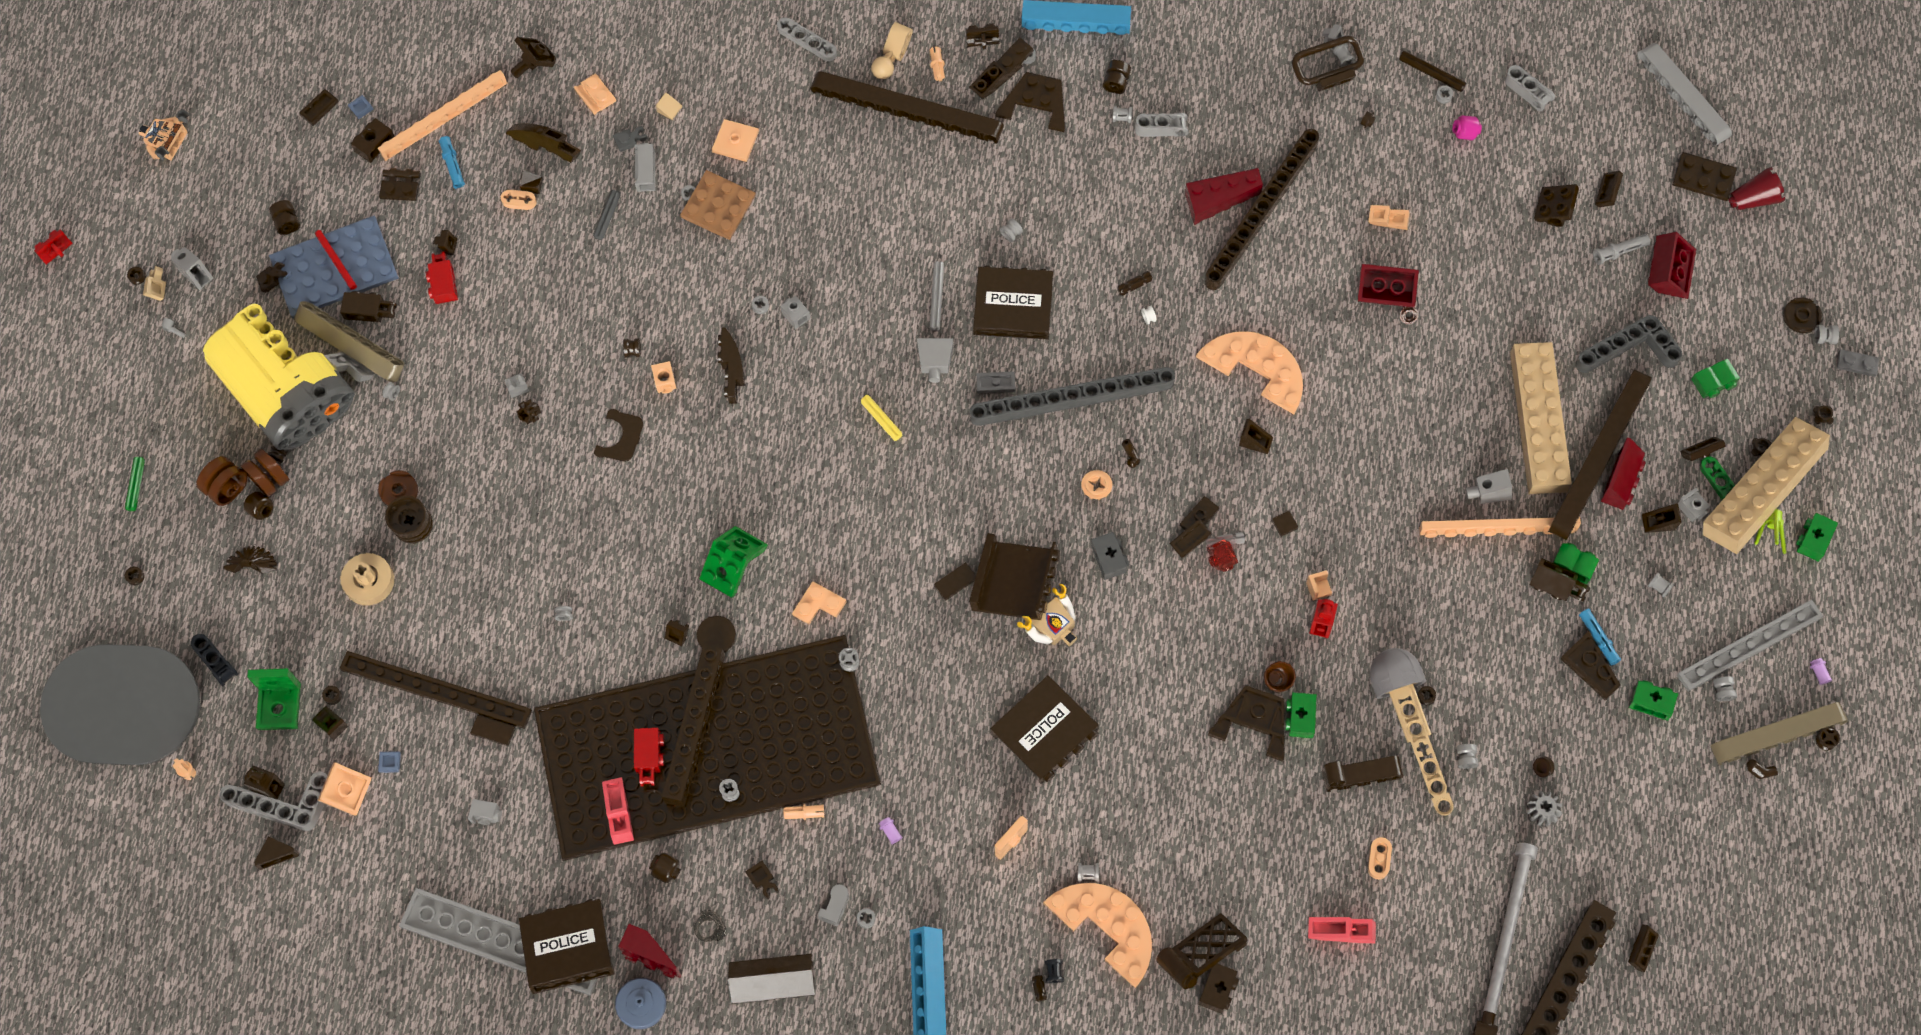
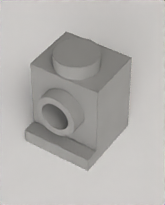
M1697 488L1681 497L1677 503L1691 522L1696 519L1701 521L1709 514L1707 511L1710 506L1698 493L1699 490Z
M473 799L468 819L473 824H476V820H478L479 824L490 825V823L500 822L502 810H500L497 803Z

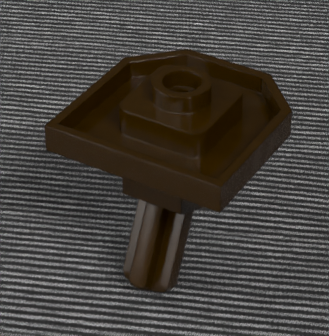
M517 37L514 40L523 51L521 55L522 61L510 71L515 78L521 76L529 68L533 70L537 66H554L556 57L542 42L525 37Z

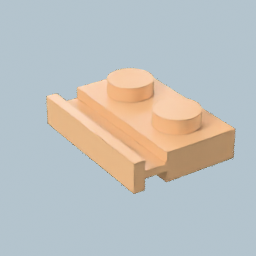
M596 73L582 81L579 86H574V90L594 115L616 102L615 97Z

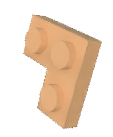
M812 582L792 615L807 624L811 623L819 609L837 618L847 601L819 584Z

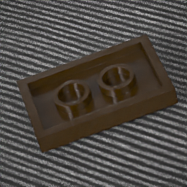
M1682 152L1672 186L1728 201L1737 167Z

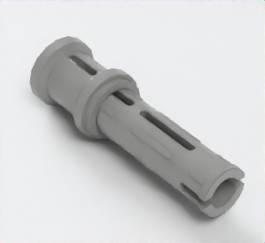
M1643 234L1619 244H1608L1605 248L1594 249L1593 258L1598 265H1601L1604 261L1615 260L1619 255L1650 245V238L1648 235Z

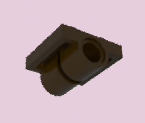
M1577 184L1542 187L1534 216L1535 221L1546 222L1548 225L1562 227L1565 220H1571L1579 191Z

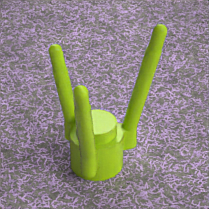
M1776 509L1759 528L1754 542L1755 545L1759 543L1764 527L1767 525L1768 528L1774 529L1776 545L1779 544L1780 533L1782 552L1786 554L1782 511Z

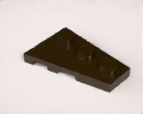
M1588 631L1561 657V660L1606 701L1621 685L1611 667L1601 655L1600 648L1594 643L1590 631Z

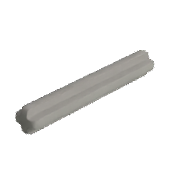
M938 261L934 262L930 314V330L932 331L940 330L944 263Z

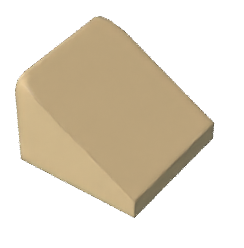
M667 93L656 104L657 112L671 120L674 119L682 108V105Z

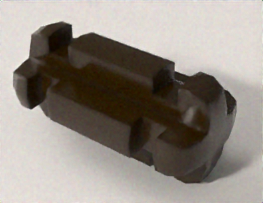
M1042 975L1032 977L1037 1002L1047 999Z

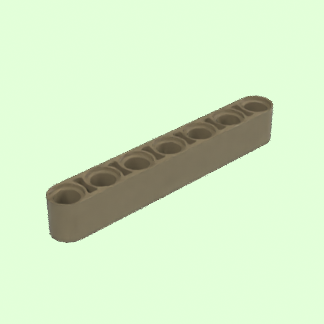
M306 301L299 303L294 317L296 323L382 378L391 382L399 380L404 367L402 360L312 303Z
M1835 702L1712 744L1710 748L1718 765H1722L1726 761L1729 763L1741 759V756L1744 755L1750 756L1759 753V750L1762 749L1768 750L1777 747L1778 744L1783 742L1786 744L1795 741L1801 736L1804 738L1816 734V731H1822L1826 727L1834 728V725H1843L1848 722V719L1840 702Z

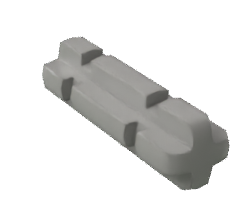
M1243 532L1235 533V535L1217 536V538L1210 537L1206 539V545L1208 549H1214L1216 546L1220 548L1234 545V543L1242 544L1245 541Z

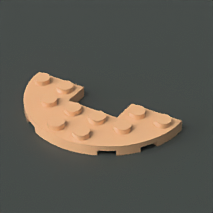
M1232 332L1211 340L1197 353L1196 358L1227 376L1230 375L1237 363L1240 362L1270 380L1261 396L1292 414H1295L1298 409L1303 391L1302 374L1293 355L1278 341L1255 332Z
M1081 883L1065 887L1052 894L1043 902L1046 907L1073 931L1089 917L1118 944L1108 954L1105 961L1134 988L1139 985L1149 966L1152 940L1146 918L1139 907L1128 896L1106 885Z

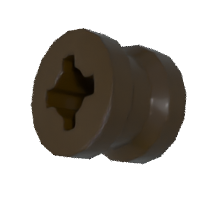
M640 338L623 340L625 358H629L632 355L641 357Z
M1826 727L1816 736V744L1822 750H1832L1839 743L1840 734L1836 729Z

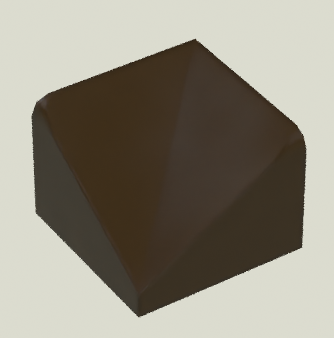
M522 171L519 185L521 191L540 194L543 177Z

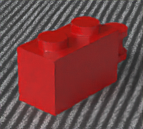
M445 251L441 252L442 254H431L432 263L427 264L428 271L425 272L427 282H430L431 285L428 288L429 297L434 299L436 304L458 300L453 266L450 260H447Z
M1318 599L1309 634L1329 638L1338 604L1330 599Z
M659 728L634 729V769L636 773H640V786H644V784L655 786V773L661 772V766H664V753L661 754V746H664L665 740L664 734H661ZM644 773H651V776H644Z

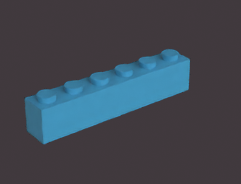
M1023 0L1022 28L1028 30L1037 28L1046 31L1055 29L1064 32L1074 30L1082 33L1092 31L1100 34H1106L1107 32L1118 35L1130 34L1131 6Z
M923 926L910 930L913 1035H946L942 929Z

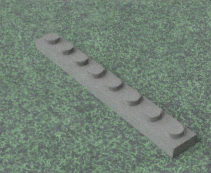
M1810 600L1682 670L1677 674V677L1687 692L1820 620L1823 615L1815 603Z

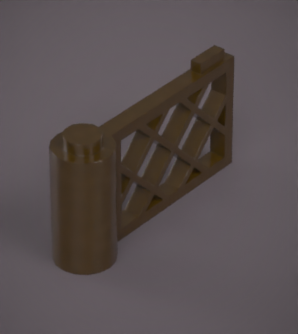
M1220 913L1173 948L1167 947L1160 951L1156 962L1183 989H1189L1197 984L1198 977L1233 951L1238 952L1247 945L1248 939L1233 923ZM1221 921L1225 924V930H1214V926ZM1202 935H1209V942L1198 941V938ZM1213 935H1224L1223 942H1212ZM1228 935L1239 937L1235 942H1227ZM1185 947H1193L1192 953H1183L1181 950ZM1197 947H1208L1207 954H1197ZM1211 947H1222V951L1218 954H1211ZM1195 959H1206L1205 964L1199 968L1194 964Z

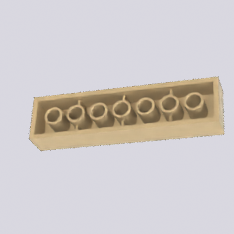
M1553 343L1514 344L1510 356L1528 494L1567 493L1572 485Z
M1795 417L1703 523V535L1738 554L1828 450L1830 435Z

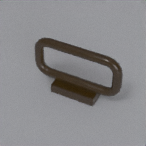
M1348 35L1299 51L1292 59V67L1300 83L1304 85L1317 84L1316 87L1320 92L1352 81L1356 76L1354 70L1359 69L1363 65L1365 58L1358 40ZM1345 43H1350L1353 46L1357 56L1355 63L1312 78H1306L1303 75L1299 65L1301 58Z

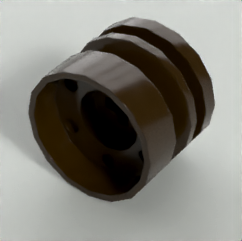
M401 496L394 499L386 509L385 520L387 526L400 541L415 544L423 541L430 535L433 529V519L430 512L419 499L413 496Z

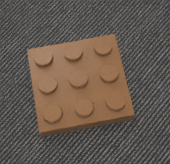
M706 170L680 215L681 218L731 240L756 193Z

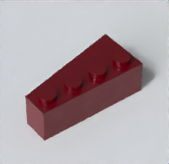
M1255 168L1186 183L1185 196L1194 225L1215 216L1217 213L1226 211L1232 206L1260 195L1263 182L1259 169Z

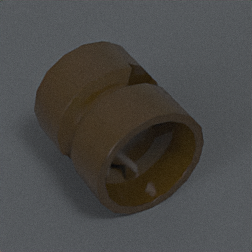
M1111 60L1108 64L1102 87L1107 92L1123 94L1127 87L1131 66L1122 60Z
M281 200L269 207V212L278 234L288 235L298 231L300 223L292 202Z

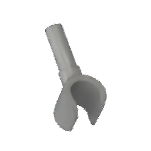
M168 318L163 319L161 325L164 331L175 333L182 338L186 336V334L173 327L174 321Z

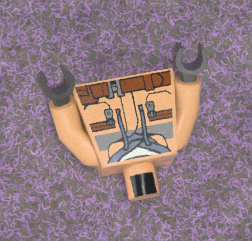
M184 109L179 110L175 117L162 120L155 119L150 127L145 125L140 127L139 135L144 137L143 141L147 145L146 150L153 159L164 161L167 158L172 161L188 133L182 123L186 124L188 122L186 118L190 114Z

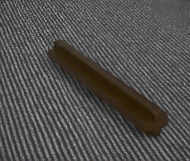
M1407 51L1401 53L1400 61L1460 92L1465 89V81Z

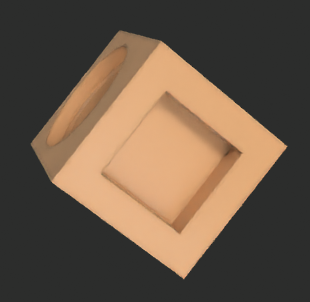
M670 361L651 365L658 393L666 394L672 392L673 389H677ZM663 377H668L666 381H661Z

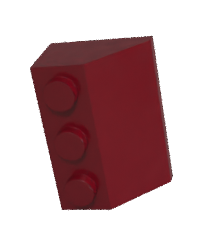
M1678 232L1656 236L1648 285L1657 293L1688 299L1697 249Z
M1361 264L1357 302L1415 308L1419 270Z
M1626 438L1618 453L1601 502L1621 510L1625 508L1626 504L1630 506L1634 497L1631 491L1633 488L1636 489L1640 480L1637 477L1638 472H1642L1646 461L1643 460L1645 452L1631 438Z

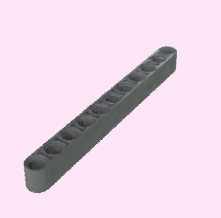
M1169 367L976 403L970 408V420L972 424L982 426L1165 391L1174 386L1175 372ZM1168 377L1171 380L1164 381L1162 378ZM1144 381H1150L1151 384L1147 385V384H1144L1143 382H1144ZM1130 384V385H1132L1133 387H1132V388H1126L1125 385ZM1113 388L1114 391L1109 392L1106 389ZM1090 391H1092V392H1095L1096 394H1095V395H1088L1087 393L1090 392ZM1075 395L1077 398L1070 399L1068 396ZM1050 399H1057L1058 401L1055 402V403H1053V402H1050L1049 400H1050ZM1037 402L1039 405L1032 406L1031 403ZM1019 406L1020 409L1014 410L1012 407ZM996 409H999V410H1001L1002 412H1001V413H994L993 411L996 410ZM976 413L983 414L981 417L974 416Z

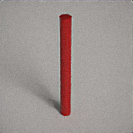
M316 231L315 236L350 290L356 289V283L322 231Z

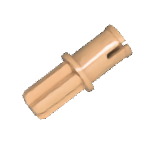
M932 47L930 49V66L933 68L934 79L940 82L945 78L943 68L945 63L942 60L941 48L935 47V53Z
M178 758L174 760L175 763L172 766L176 769L179 776L187 780H191L190 776L195 777L196 771L188 761L179 760Z
M803 804V806L785 807L783 810L784 819L804 818L806 820V818H824V804L805 806Z

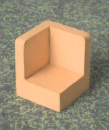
M1327 570L1308 576L1306 584L1313 601L1332 595L1327 580Z

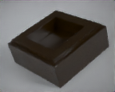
M1290 511L1272 518V523L1280 537L1297 530L1299 527Z

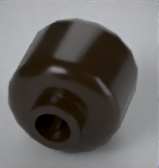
M253 492L246 497L244 510L253 518L263 520L272 514L273 502L263 493Z
M667 853L656 854L649 866L651 876L664 883H669L672 879L676 880L681 871L678 868L679 860Z

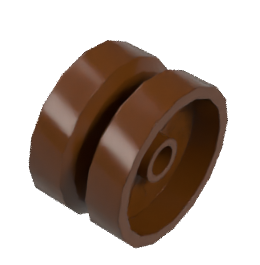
M262 448L254 453V459L259 466L248 459L240 465L242 470L267 497L272 496L276 492V487L270 480H273L279 486L285 485L290 480L277 461Z
M220 456L210 461L202 469L196 481V487L204 495L209 496L218 506H225L231 503L243 491L248 481V475L241 468L235 466L230 459Z

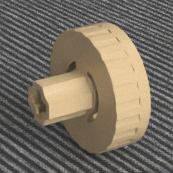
M373 553L359 554L350 559L345 564L340 576L341 586L346 595L353 602L360 605H374L383 601L390 594L394 586V573L384 558Z

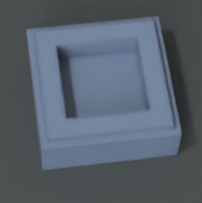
M363 95L348 104V107L358 119L374 110Z
M380 752L378 772H400L401 753Z

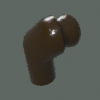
M1125 439L1122 441V446L1129 457L1127 465L1130 468H1135L1136 465H1139L1140 458L1131 440Z
M1750 759L1746 763L1748 771L1758 779L1778 775L1776 766L1763 767L1755 759Z

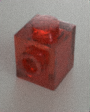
M1223 539L1207 547L1210 555L1208 560L1212 568L1226 572L1233 569V565L1239 563L1230 541Z

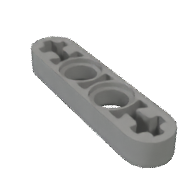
M784 17L778 20L777 29L781 35L825 61H833L837 57V49L830 42L790 18ZM788 24L789 28H787V27H785L784 29L782 28V25L785 26V25ZM799 32L805 34L804 37L800 39L796 38L795 35ZM812 41L819 43L817 47H811L809 44ZM825 50L828 51V52H829L830 50H832V54L828 53V54L826 55Z

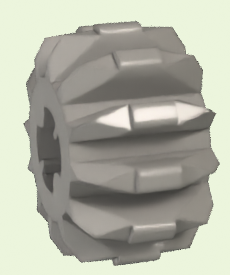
M1540 791L1538 796L1533 794L1531 796L1532 801L1527 802V806L1530 807L1527 810V814H1534L1531 817V821H1535L1537 818L1538 826H1541L1543 821L1546 826H1550L1551 822L1556 823L1558 821L1557 817L1562 815V812L1559 810L1562 804L1556 803L1558 796L1551 798V792H1548L1545 796ZM1542 805H1544V808H1548L1547 812L1545 809H1541Z

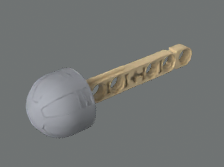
M1400 648L1387 649L1378 654L1371 664L1370 680L1377 699L1391 697L1407 743L1411 742L1428 791L1434 797L1431 799L1435 810L1440 815H1449L1452 813L1454 805L1450 793H1447V785L1429 739L1431 731L1415 691V687L1424 684L1427 680L1420 663L1414 655ZM1410 696L1412 698V700L1404 701L1401 704L1399 703V700H1406ZM1407 704H1412L1415 707L1414 713L1409 716L1405 715L1403 707ZM1414 723H1418L1422 727V731L1418 735L1410 732V726ZM1420 743L1429 746L1426 752L1428 756L1432 754L1433 758H1427L1421 762L1420 758H1424V755L1421 751H1417ZM1427 762L1435 763L1436 770L1433 773L1425 772L1424 765ZM1435 781H1440L1443 784V790L1439 793H1435L1431 789V785ZM1443 800L1450 803V809L1447 812H1441L1438 809V804Z

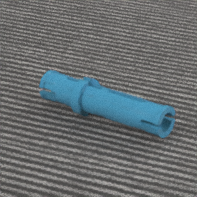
M449 136L441 137L439 143L443 152L442 158L446 161L453 187L455 189L464 187L465 183L456 159L457 153L452 147L451 139Z
M1586 609L1582 611L1579 617H1581L1585 626L1590 631L1609 665L1613 666L1620 662L1621 658L1612 646V640L1607 638L1591 610Z

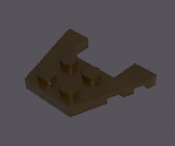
M1026 72L995 113V117L1011 120L1016 104L1052 112L1048 129L1065 132L1061 79Z
M1245 685L1228 709L1209 730L1208 736L1225 741L1231 723H1235L1272 736L1266 756L1283 762L1285 757L1284 698Z

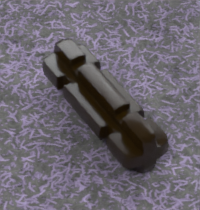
M1149 271L1142 273V276L1138 275L1126 281V284L1118 285L1117 290L1123 296L1129 290L1131 292L1143 286V283L1151 282L1153 277Z

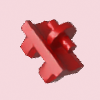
M61 229L58 231L54 230L49 234V239L44 243L39 242L35 245L34 251L47 265L58 255L62 258L64 256L62 252L73 243Z

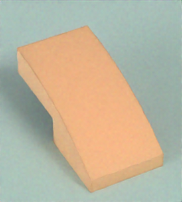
M1371 205L1368 222L1376 226L1408 230L1410 213L1409 210H1391L1390 206Z

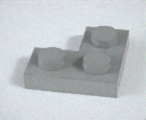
M343 352L324 355L338 372L347 371L358 382L370 380L374 375L367 367Z

